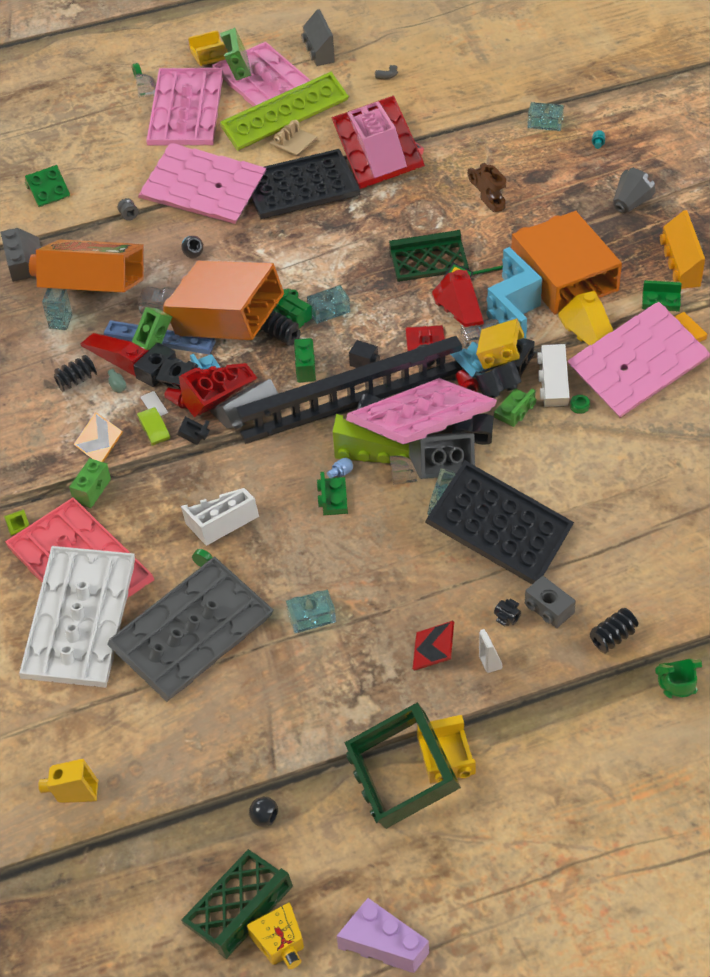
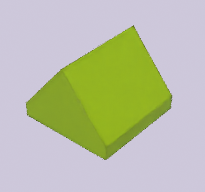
M24 509L4 516L11 536L30 526Z

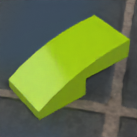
M156 407L137 413L141 426L152 446L170 439L169 432Z

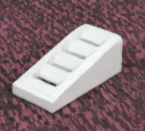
M482 629L479 632V658L486 672L490 673L502 669L503 666L485 629Z

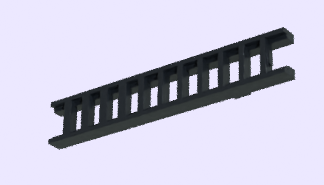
M453 336L236 407L242 423L254 419L255 427L240 431V434L245 444L356 408L361 395H374L380 399L386 398L438 378L443 379L455 375L458 371L462 370V366L456 360L445 363V356L462 351V344L457 336ZM436 359V367L427 369V362ZM419 365V372L409 375V368ZM401 371V378L391 381V374ZM383 377V384L373 387V380ZM365 383V390L355 393V386ZM347 389V396L337 399V392ZM328 395L329 402L319 405L318 398ZM309 401L310 408L300 411V404ZM291 407V415L282 417L281 410ZM272 413L273 421L263 424L262 416L269 417Z

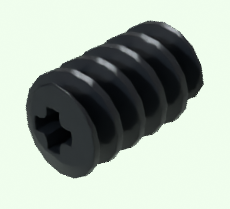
M275 310L271 312L260 328L289 346L294 345V340L299 339L301 335L297 322L287 319L286 316H282L278 312L276 313Z
M83 355L81 359H75V363L71 361L68 362V366L64 364L61 366V369L56 368L54 370V379L60 390L64 392V385L70 389L72 388L71 382L78 385V378L85 382V375L91 379V372L97 375V371L92 360L87 355Z
M621 608L618 612L612 614L611 617L599 623L598 626L592 628L590 638L599 651L606 654L609 652V648L613 649L615 647V643L620 644L622 639L626 640L628 638V634L633 635L635 633L634 627L637 628L639 622L629 609Z

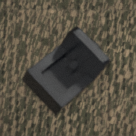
M185 416L176 435L198 446L201 439L205 440L209 434L210 429L207 427L210 421L206 420L201 425Z

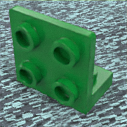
M57 165L25 176V185L27 189L31 190L38 207L70 196V192Z

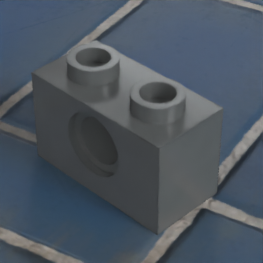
M542 576L525 590L524 603L528 609L539 614L546 623L558 628L575 613L576 600Z

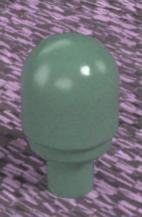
M110 369L108 371L110 376L108 381L112 390L117 393L123 392L126 389V382L120 373H116L114 369Z

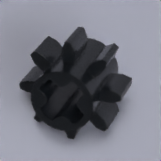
M511 598L510 600L506 599V601L501 600L494 609V614L498 617L496 622L504 627L506 625L509 626V624H516L521 616V610L517 608L519 603Z

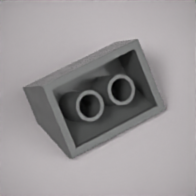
M318 9L304 24L301 38L302 42L305 43L307 52H310L311 60H314L316 66L335 63L333 34L321 10Z
M19 228L1 231L12 282L35 277L30 275L29 259L32 254H36L37 249L41 248L39 237Z
M266 379L254 383L210 409V412L227 429L234 428L236 430L245 425V422H241L236 407L279 393L271 379Z
M464 432L427 435L426 438L409 442V457L419 478L455 476L464 460L475 465L474 434Z

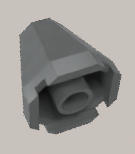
M633 167L621 174L613 199V205L618 212H629L653 197L655 194V183L653 180L651 182L648 180L649 176L647 173Z

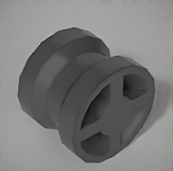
M129 198L122 199L117 205L118 211L125 220H133L139 213L138 208Z

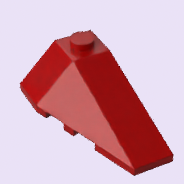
M456 270L448 273L432 291L435 304L438 306L442 305L446 313L451 312L454 315V319L464 327L484 324L473 284L467 270Z
M92 333L80 343L83 348L135 376L133 365L149 351L132 341Z
M246 363L231 364L216 368V366H211L209 369L194 368L179 376L183 404L195 418L254 382L257 376Z

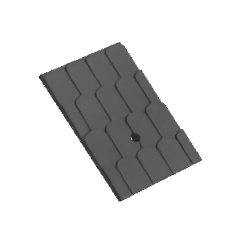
M214 556L111 637L107 645L167 702L215 664L219 658L243 641L248 634L263 624L272 615L274 610Z

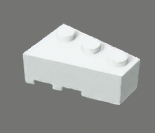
M565 344L542 345L541 352L537 353V363L540 366L538 376L539 382L542 383L540 400L544 401V407L568 406L570 397Z
M245 488L221 494L219 499L212 501L201 500V504L191 507L187 505L181 506L186 525L206 546L259 517L255 498Z

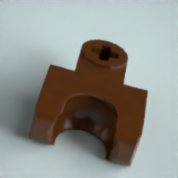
M482 163L477 169L469 168L467 171L468 178L471 184L480 191V199L493 212L504 210L506 200L500 190L506 188V178L495 166L487 165L486 163Z

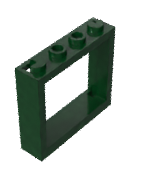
M418 702L344 742L348 750L346 757L351 765L354 764L356 769L353 771L357 782L363 785L362 795L365 801L372 806L370 814L373 816L376 824L380 823L385 829L461 788L430 720ZM417 723L443 780L386 811L361 753Z

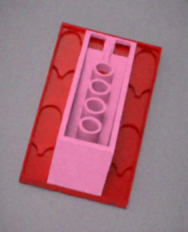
M394 95L331 117L360 189L425 166Z

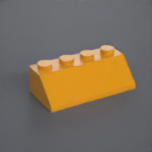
M683 210L663 227V234H660V243L664 245V255L668 257L669 269L673 271V281L681 282V289L701 287L705 257L688 211Z

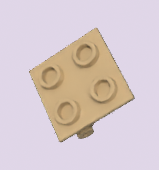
M292 120L288 126L286 125L274 136L275 138L270 144L298 156L317 139V136L300 130L299 122Z

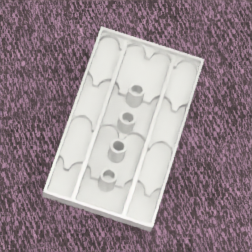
M58 546L51 547L19 673L20 679L106 688L114 659V651L107 644L109 639L120 631L128 589L134 570L135 554Z

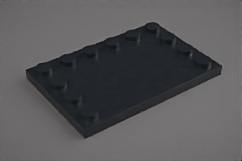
M339 148L264 166L266 171L253 192L251 199L261 220L359 196L360 188Z
M464 460L425 521L426 524L530 584L535 583L544 576L574 524L568 518Z

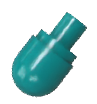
M597 130L592 135V144L596 149H600L605 144L606 135L603 131Z

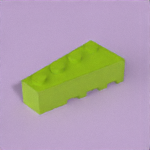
M336 414L333 427L335 459L348 458L363 462L413 465L409 457V443L401 444L397 440L394 441L382 436V434L380 435L368 430V428L356 425L354 422H349L343 419V415Z

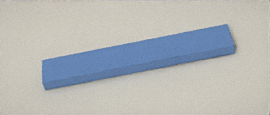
M110 320L104 335L132 341L138 325ZM167 330L161 344L172 349L210 355L216 340L215 338L175 335L174 331Z

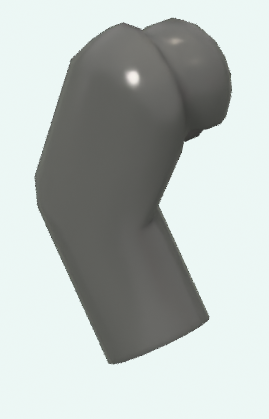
M390 65L389 71L376 70L375 78L390 79L396 76L398 73L397 65Z

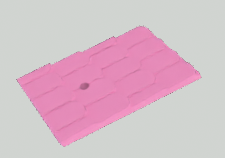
M267 42L246 50L251 76L236 81L226 60L212 65L213 68H223V80L242 95L244 100L252 106H256L311 81Z
M159 68L147 135V146L169 145L173 143L178 145H213L223 81V68Z
M173 143L169 144L163 156L142 187L138 198L236 224L263 177L266 168Z
M658 302L638 316H634L613 332L608 333L593 345H589L567 362L620 418L710 358V353L665 306Z
M438 378L347 414L346 420L366 429L368 428V430L380 435L382 434V436L394 441L397 440L401 444H406L426 438L427 434L444 430L448 425L472 419L473 415L490 411L492 407H495L497 400Z

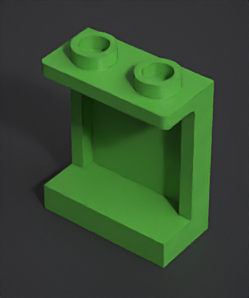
M236 28L220 33L228 53L224 54V57L235 80L238 81L251 76L247 52Z

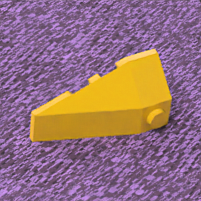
M595 291L576 295L558 313V317L565 329L569 332H574L578 340L584 341L588 345H593L608 333L613 332L602 302Z

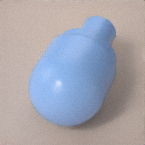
M348 458L338 460L332 465V469L327 472L328 477L334 478L335 476L343 477L353 469V462Z

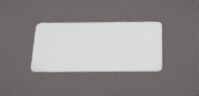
M154 391L141 396L148 409L156 407L160 416L168 413Z

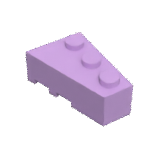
M369 898L366 899L337 935L338 949L343 951L347 949L359 953L365 958H375L383 961L384 964L412 973L418 969L429 954V941Z

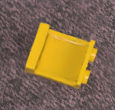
M217 30L188 37L190 52L200 66L226 60L224 54L228 53L224 42L220 41Z
M517 318L481 329L476 355L483 369L520 358L516 344L517 340L524 338V332Z
M462 715L430 721L456 778L464 779L476 774V762L470 752ZM417 724V738L430 784L439 783L443 780V777Z

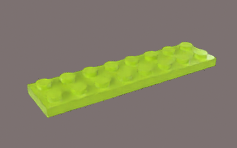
M329 72L220 121V126L238 151L280 132L292 120H297L298 122L306 120L347 101L349 96L334 74Z

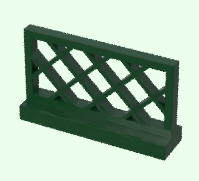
M460 230L389 241L390 258H392L397 282L445 275L456 259L463 262L462 267L469 270ZM459 247L457 253L449 250L450 248ZM436 250L442 251L439 256L431 252ZM416 253L424 254L421 259L414 256ZM445 254L453 257L449 262L442 259ZM397 256H406L403 262L396 259ZM430 257L435 261L430 265L424 260ZM410 259L417 262V264L414 267H411L406 263ZM438 262L445 265L443 269H438L435 266ZM420 265L428 268L424 272L417 270ZM402 268L410 271L408 274L400 275Z
M248 849L181 921L186 927L215 947L219 954L227 959L249 935L247 925L268 914L293 887L289 873L282 868L278 870ZM249 859L256 863V869L243 871V866ZM271 873L274 875L270 881L260 883V874ZM256 875V884L243 886V877ZM239 878L238 887L226 888V884L230 879ZM257 890V895L253 899L244 901V892ZM239 893V902L227 903V895ZM222 896L221 905L210 906V901L213 897ZM240 908V913L235 918L227 919V910ZM223 911V920L210 922V913ZM205 914V923L194 924L191 922L196 915ZM223 926V931L216 939L210 936V928Z

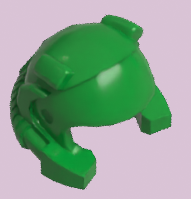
M690 658L659 664L655 668V673L658 675L659 686L661 689H664V695L671 699L672 697L683 698L696 694L698 691L696 688L698 681L696 669L702 668V661Z

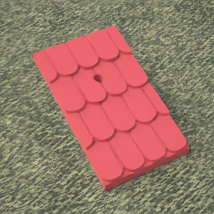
M74 497L5 541L12 553L41 582H43L52 546L130 553ZM136 558L128 589V597H131L144 588L145 585L155 580L153 575Z

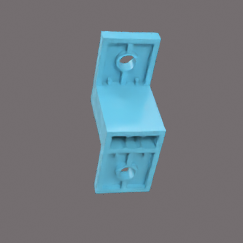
M508 247L503 249L502 277L504 281L488 288L486 314L488 319L496 325L517 318L524 332V338H526L527 317L524 314L541 306L542 277Z

